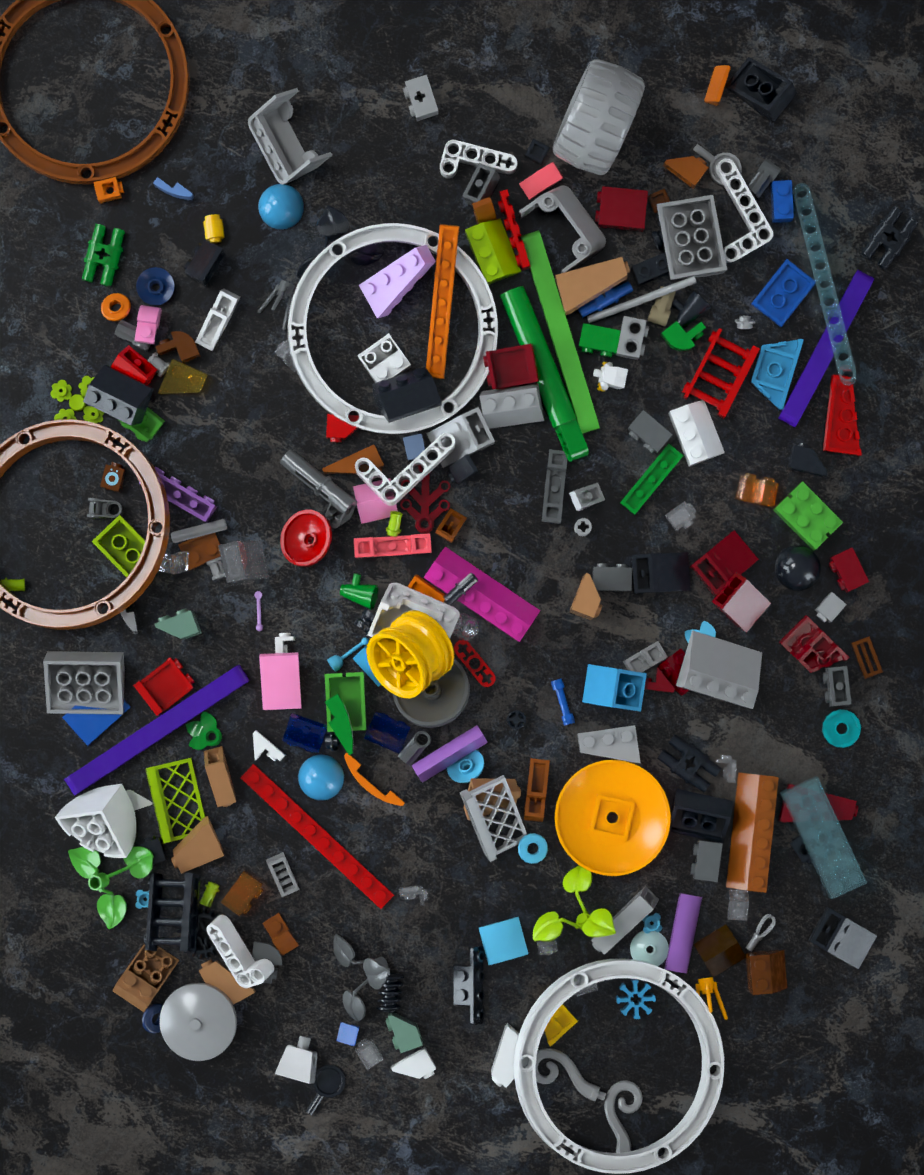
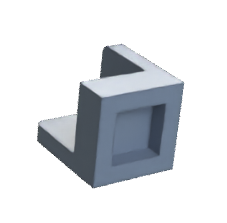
M422 434L403 438L408 462L413 461L425 450Z

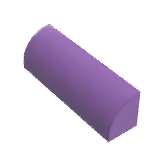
M476 725L417 761L412 767L423 783L488 742Z
M679 893L665 963L666 970L687 973L702 897Z

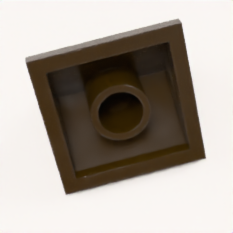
M726 924L693 944L713 977L746 958L739 943Z

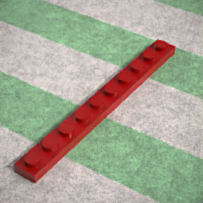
M255 764L243 774L241 779L380 909L394 896L388 888Z

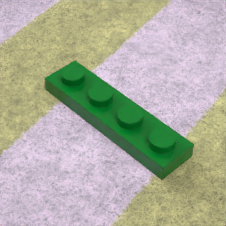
M668 444L620 504L635 515L683 455Z

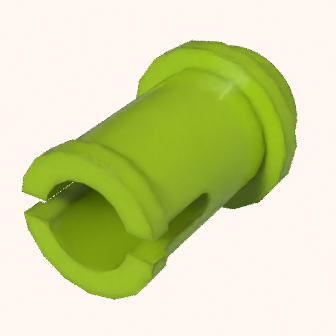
M390 512L389 525L386 527L387 535L397 537L401 533V529H399L403 515L401 512Z
M5 578L1 580L9 591H25V579Z
M209 881L208 884H205L206 889L199 902L207 907H211L216 893L220 891L218 889L219 885Z

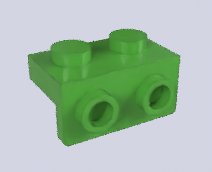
M147 407L142 423L130 426L120 421V424L124 428L133 431L139 440L148 442L153 439L165 421Z

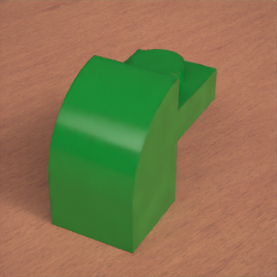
M676 321L661 333V337L672 349L682 352L689 351L695 347L692 339L697 341L701 338L706 327L700 322L686 333Z

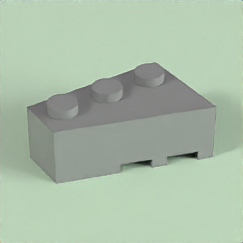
M635 725L577 733L580 753L641 764Z

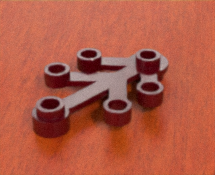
M418 465L419 471L422 473L423 468L421 465ZM430 473L422 479V495L415 488L408 492L421 506V514L412 507L409 499H403L400 503L401 508L416 520L415 527L423 534L431 532L434 528V520L443 511H448L450 508L449 501L441 500L439 506L429 514V506L444 492L450 490V483L448 481H441L439 487L429 495ZM403 480L401 482V486H403L405 482H408L410 484V481ZM447 483L448 489L443 490L441 485ZM408 501L410 506L404 508L402 506L403 502ZM442 502H446L448 504V507L446 509L441 508L440 505ZM427 521L428 527L423 528L421 522Z

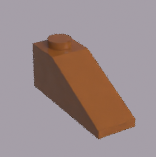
M371 445L322 468L324 474H357L355 464L360 458L369 459L381 472L384 464L375 445ZM362 464L359 467L361 472L369 470V465Z

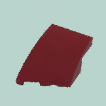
M807 615L779 641L810 673L850 658Z

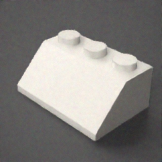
M701 400L687 404L668 413L689 467L725 453L705 401Z

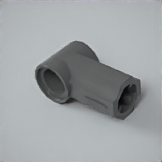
M767 158L757 170L755 177L748 184L750 192L758 199L770 182L772 183L782 170Z
M120 320L114 335L148 352L151 344L135 342L137 327Z
M426 730L418 731L398 754V757L404 763L411 766L431 743V734ZM419 734L427 736L428 741L426 744L418 742L417 737Z

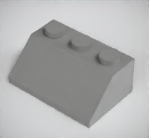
M538 383L486 390L480 394L483 417L489 429L544 421Z

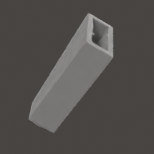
M645 886L613 917L616 934L605 937H593L591 940L593 947L605 955L655 908L659 899Z

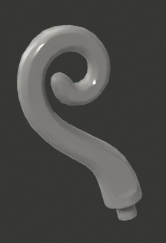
M552 1048L537 1051L536 1081L538 1083L550 1084L558 1077V1066L551 1061L546 1063V1067L550 1070L549 1075L543 1076L538 1071V1065L541 1060L545 1058L554 1059L564 1066L573 1085L580 1094L592 1101H596L597 1098L604 1101L606 1093L599 1091V1086L587 1082L566 1054Z
M628 1080L619 1081L612 1085L606 1094L604 1102L606 1118L617 1139L616 1153L631 1151L629 1135L615 1112L614 1104L618 1093L629 1091L634 1096V1102L631 1105L626 1104L624 1097L618 1099V1108L627 1114L636 1112L643 1100L640 1088Z

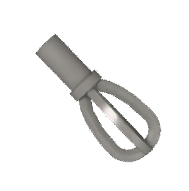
M770 914L763 916L757 926L756 933L753 934L752 939L746 946L749 951L752 952L758 942L774 928L776 924L774 916ZM771 918L772 923L762 934H759L766 919Z

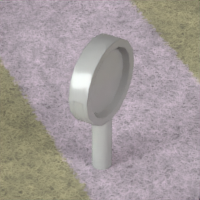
M698 144L694 147L693 150L710 162L709 174L715 183L723 185L716 173V165L723 159L732 160L741 174L742 166L740 160L735 155L723 152L713 156ZM722 163L721 170L724 173H728L730 167L728 164ZM731 180L730 185L736 182L737 180Z

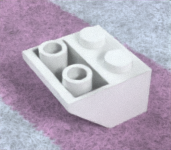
M387 334L357 355L375 383L395 377L411 368V364L390 334Z

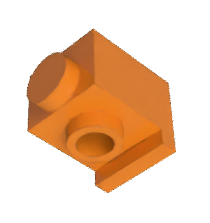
M116 177L94 182L97 199L100 204L122 198L121 193H124L122 181L118 182ZM109 188H113L114 192L108 194L107 190Z

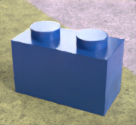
M792 180L772 181L770 185L772 223L792 222L794 218Z

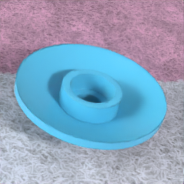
M475 750L447 767V772L455 782L468 783L471 778L476 779L482 773L484 758L480 752Z

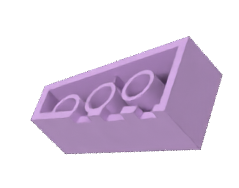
M427 245L414 248L359 285L377 318L388 316L395 305L399 304L403 296L414 287V284L436 262Z

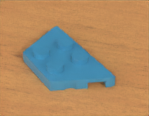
M804 339L761 346L750 383L779 410H783Z

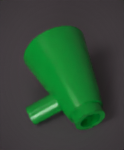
M354 573L352 584L341 585L340 595L373 610L378 598V585L360 584L361 574Z

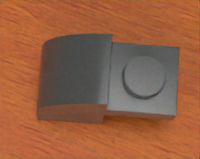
M254 941L253 959L255 961L268 959L274 965V972L264 981V983L272 984L273 979H277L278 968H275V965H283L282 954L271 943Z

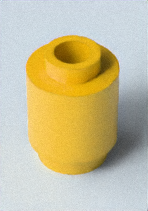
M220 215L205 216L203 223L206 240L212 244L220 243L221 239L225 238L223 221L220 219Z

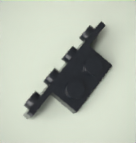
M483 946L470 948V966H454V1005H470L471 1025L483 1024L485 1016L483 1010V1000L485 997L483 991V980L485 977L483 971V961L485 958Z

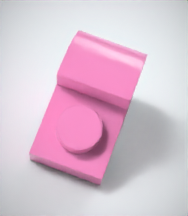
M140 306L135 342L154 344L156 330L159 329L161 308Z

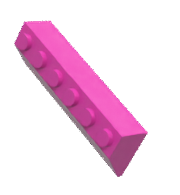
M445 547L424 576V579L447 594L456 586L455 583L458 584L468 574L473 573L478 578V582L465 592L466 595L463 594L457 601L517 642H520L540 610Z

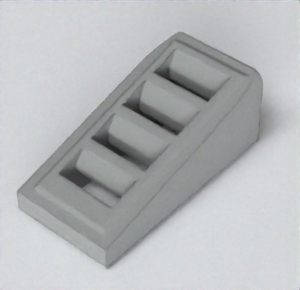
M284 852L266 860L282 897L300 890ZM283 861L282 864L273 867L274 864ZM283 868H286V869H287L286 871H283V872H281V873H279V874L276 875V872H277V871H279V870H281V869H283ZM287 875L290 876V878H287V879H285V880L279 882V879H281V878H283V877H285V876H287ZM290 882L293 883V885H291V886H289V887H287V888H285V889H282V886H284V885H286V884H288V883H290Z

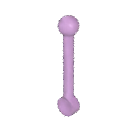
M257 591L254 595L257 599L256 630L262 631L260 602L262 593Z

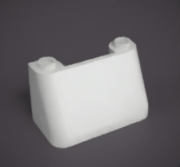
M391 583L380 602L368 636L373 637L382 629L390 627L392 622L403 613L412 610L423 612L436 620L446 631L450 639L460 613L453 606L402 584Z

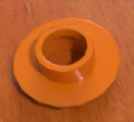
M120 293L108 295L101 304L103 316L110 321L124 319L129 314L131 308L129 299ZM113 305H121L118 311H111Z

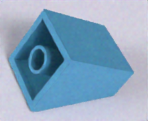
M588 664L582 702L641 712L647 673Z

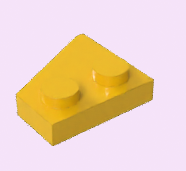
M563 1004L557 1009L544 1029L550 1047L578 1022Z

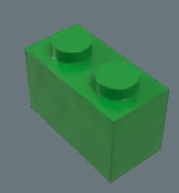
M583 323L578 348L582 349L584 353L593 354V351L601 352V356L612 357V355L617 353L621 330Z

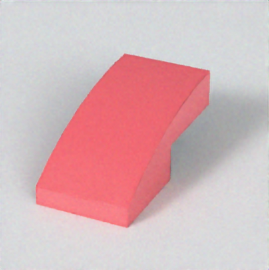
M552 162L529 176L519 185L528 199L531 200L564 177L555 163Z

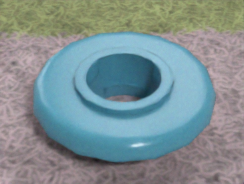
M536 833L525 835L518 844V853L521 859L530 864L542 861L548 852L546 840ZM531 843L538 845V850L534 854H530L527 851L528 845Z

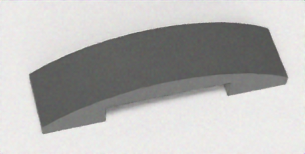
M549 449L542 522L561 524L567 469V457L564 451Z

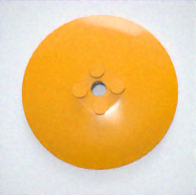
M604 760L580 769L564 785L556 803L555 828L562 847L578 865L600 875L619 876L643 868L661 851L670 829V807L663 788L649 772L640 766L626 761ZM615 812L618 819L615 823L607 821L608 813Z

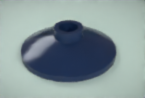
M152 267L143 271L136 283L139 297L145 303L154 306L166 303L172 297L175 288L174 280L170 273L158 267ZM155 284H158L160 286L159 290L157 291L153 290V286Z

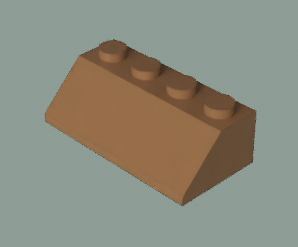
M586 573L583 576L569 611L587 620L598 617L603 606L599 604L601 599L590 574Z

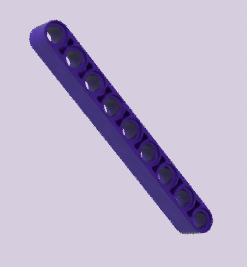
M860 270L856 271L778 419L796 427L875 278Z

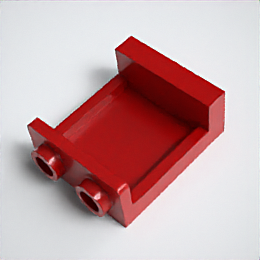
M169 657L166 662L133 685L156 716L161 715L195 688L193 686L195 681L188 673L186 675L181 670L183 666L177 658L173 660L172 657Z

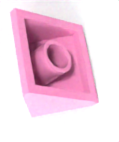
M383 480L372 482V484L379 486ZM367 484L353 486L361 524L390 518L391 511H398L396 504L392 506L386 505ZM387 492L385 495L386 499H394V492Z

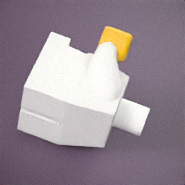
M603 362L601 370H594L593 376L599 377V388L597 387V390L605 392L608 387L614 389L625 387L628 369L613 367L611 362Z

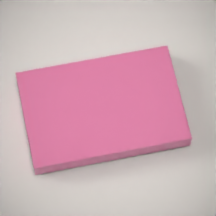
M298 653L260 654L263 710L300 709L302 704Z

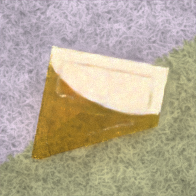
M172 359L158 393L201 392L208 374Z

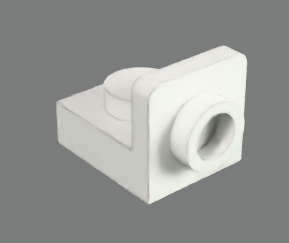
M279 633V637H275V653H288V646L284 645V641H295V637L291 636V633Z

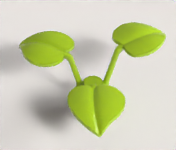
M579 865L570 870L563 879L564 889L569 893L575 892L583 913L577 916L576 923L564 918L559 919V915L556 912H548L542 915L534 926V941L546 942L559 937L563 930L561 922L572 925L576 929L580 928L589 937H605L616 934L611 913L607 909H597L589 915L580 898L579 891H587L591 886V871Z

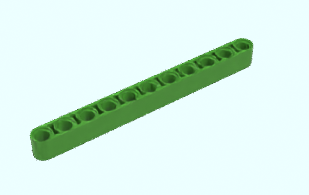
M540 231L521 235V240H523L530 263L534 284L581 432L583 434L600 429Z

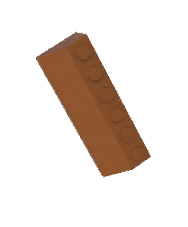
M738 772L726 881L727 888L764 893L767 891L779 777Z

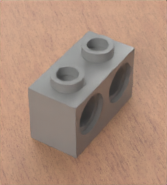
M623 317L616 356L638 360L640 355H644L645 344H642L643 337L648 335L649 326H646L647 320ZM633 324L638 325L640 332L633 334L629 329L630 326ZM628 343L635 344L636 351L628 352L626 345Z

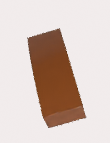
M530 759L524 820L543 822L550 760Z

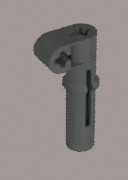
M293 449L286 452L280 464L311 488L316 496H321L329 503L325 517L329 521L331 528L336 529L350 520L357 505V500L332 481V477H326Z

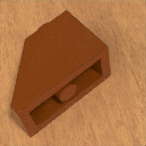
M694 156L668 159L663 167L693 189L709 168L702 158H695Z

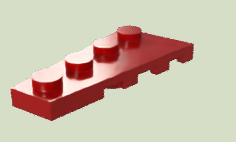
M508 190L500 191L501 201L498 202L500 212H504L506 219L503 221L506 231L510 230L512 235L509 238L512 249L516 248L518 254L515 256L517 266H521L523 271L530 269L523 240H521L519 226L515 222L513 206L509 203Z
M831 376L823 451L861 456L852 377Z

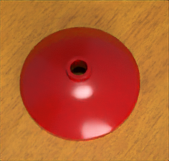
M302 510L291 516L283 527L280 539L281 549L285 558L292 564L302 567L311 566L319 562L325 556L331 544L332 531L330 523L323 514L315 510Z

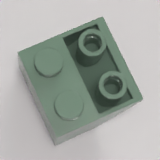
M187 608L177 611L174 617L166 615L158 618V623H155L156 628L183 640L202 633L194 611H189Z
M388 1013L386 1024L389 1032L393 1030L394 1037L392 1041L396 1050L399 1049L400 1053L423 1046V1039L417 1023L397 1013Z

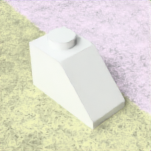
M424 1047L391 1066L393 1072L418 1079L421 1077L427 1079L435 1074L436 1066Z

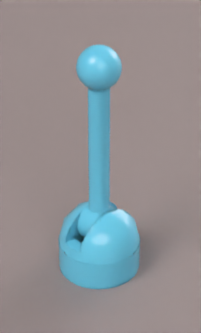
M366 637L362 638L361 642L341 657L334 655L327 659V662L337 672L343 666V659L361 646L367 645L369 639Z

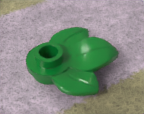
M202 712L200 721H192L186 724L188 733L193 737L189 743V746L193 749L201 750L207 746H216L221 742L222 734L217 729L216 719L208 712ZM210 733H214L216 735L215 740L209 739Z

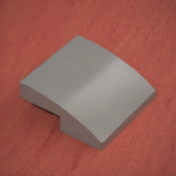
M126 609L120 612L129 629L134 634H138L134 612L127 613Z

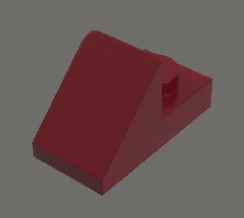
M658 667L656 668L655 682H651L652 678H646L645 690L674 692L675 688Z

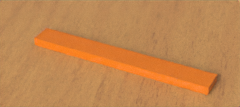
M440 224L426 363V369L431 376L441 379L445 377L459 226Z

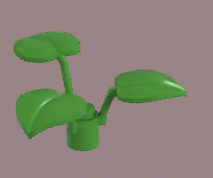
M84 847L69 850V857L74 868L82 877L89 879V887L92 890L107 893L99 898L97 910L100 917L106 923L107 928H114L125 917L127 904L123 896H114L112 891L104 888L108 886L110 877L130 869L131 875L135 878L148 876L153 867L152 852L145 847H133L128 856L124 858L128 866L107 875L99 873L97 867L101 864V857L97 850L92 852Z

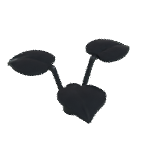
M327 205L316 225L317 231L325 235L324 249L328 247L329 240L334 242L344 236L343 232L349 227L347 217ZM378 243L371 244L352 251L353 253L350 258L355 264L369 265L380 259L384 254V250ZM311 256L301 263L297 270V277L301 279L305 270L317 256ZM329 270L324 274L322 278H324L328 274Z

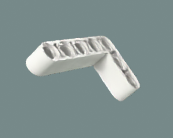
M723 159L717 163L716 173L750 231L723 248L726 263H731L769 242L773 237V231L734 162L730 159ZM722 163L729 165L730 171L728 173H724L721 170ZM731 180H737L739 182V188L737 190L731 188ZM742 196L748 198V206H742L740 204V198ZM751 213L757 214V223L750 221L749 216ZM761 229L765 230L768 234L766 240L759 237ZM744 239H748L751 242L750 249L743 247L742 242ZM727 249H732L735 252L733 259H729L726 256Z
M450 433L440 435L391 482L367 458L357 460L355 464L356 473L386 505H395L455 449V438ZM444 439H449L452 444L449 447H443L441 442ZM430 452H435L438 457L436 460H429L427 455ZM360 465H369V470L367 472L359 471ZM421 465L424 470L418 474L413 471V468ZM378 477L383 480L379 486L372 484L374 478ZM403 478H407L410 481V484L406 487L399 484V481ZM389 491L396 494V497L392 500H388L385 497Z

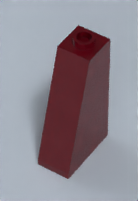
M787 784L778 821L852 820L853 816L856 817L859 806L856 805L857 801Z

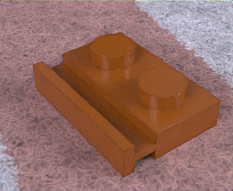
M215 533L178 544L189 570L225 555Z

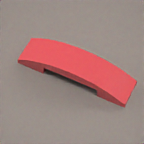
M430 533L397 537L354 538L355 558L432 553Z

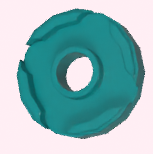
M839 709L826 716L822 732L829 744L845 748L858 740L861 725L854 713ZM839 723H844L847 727V731L844 734H839L836 730Z

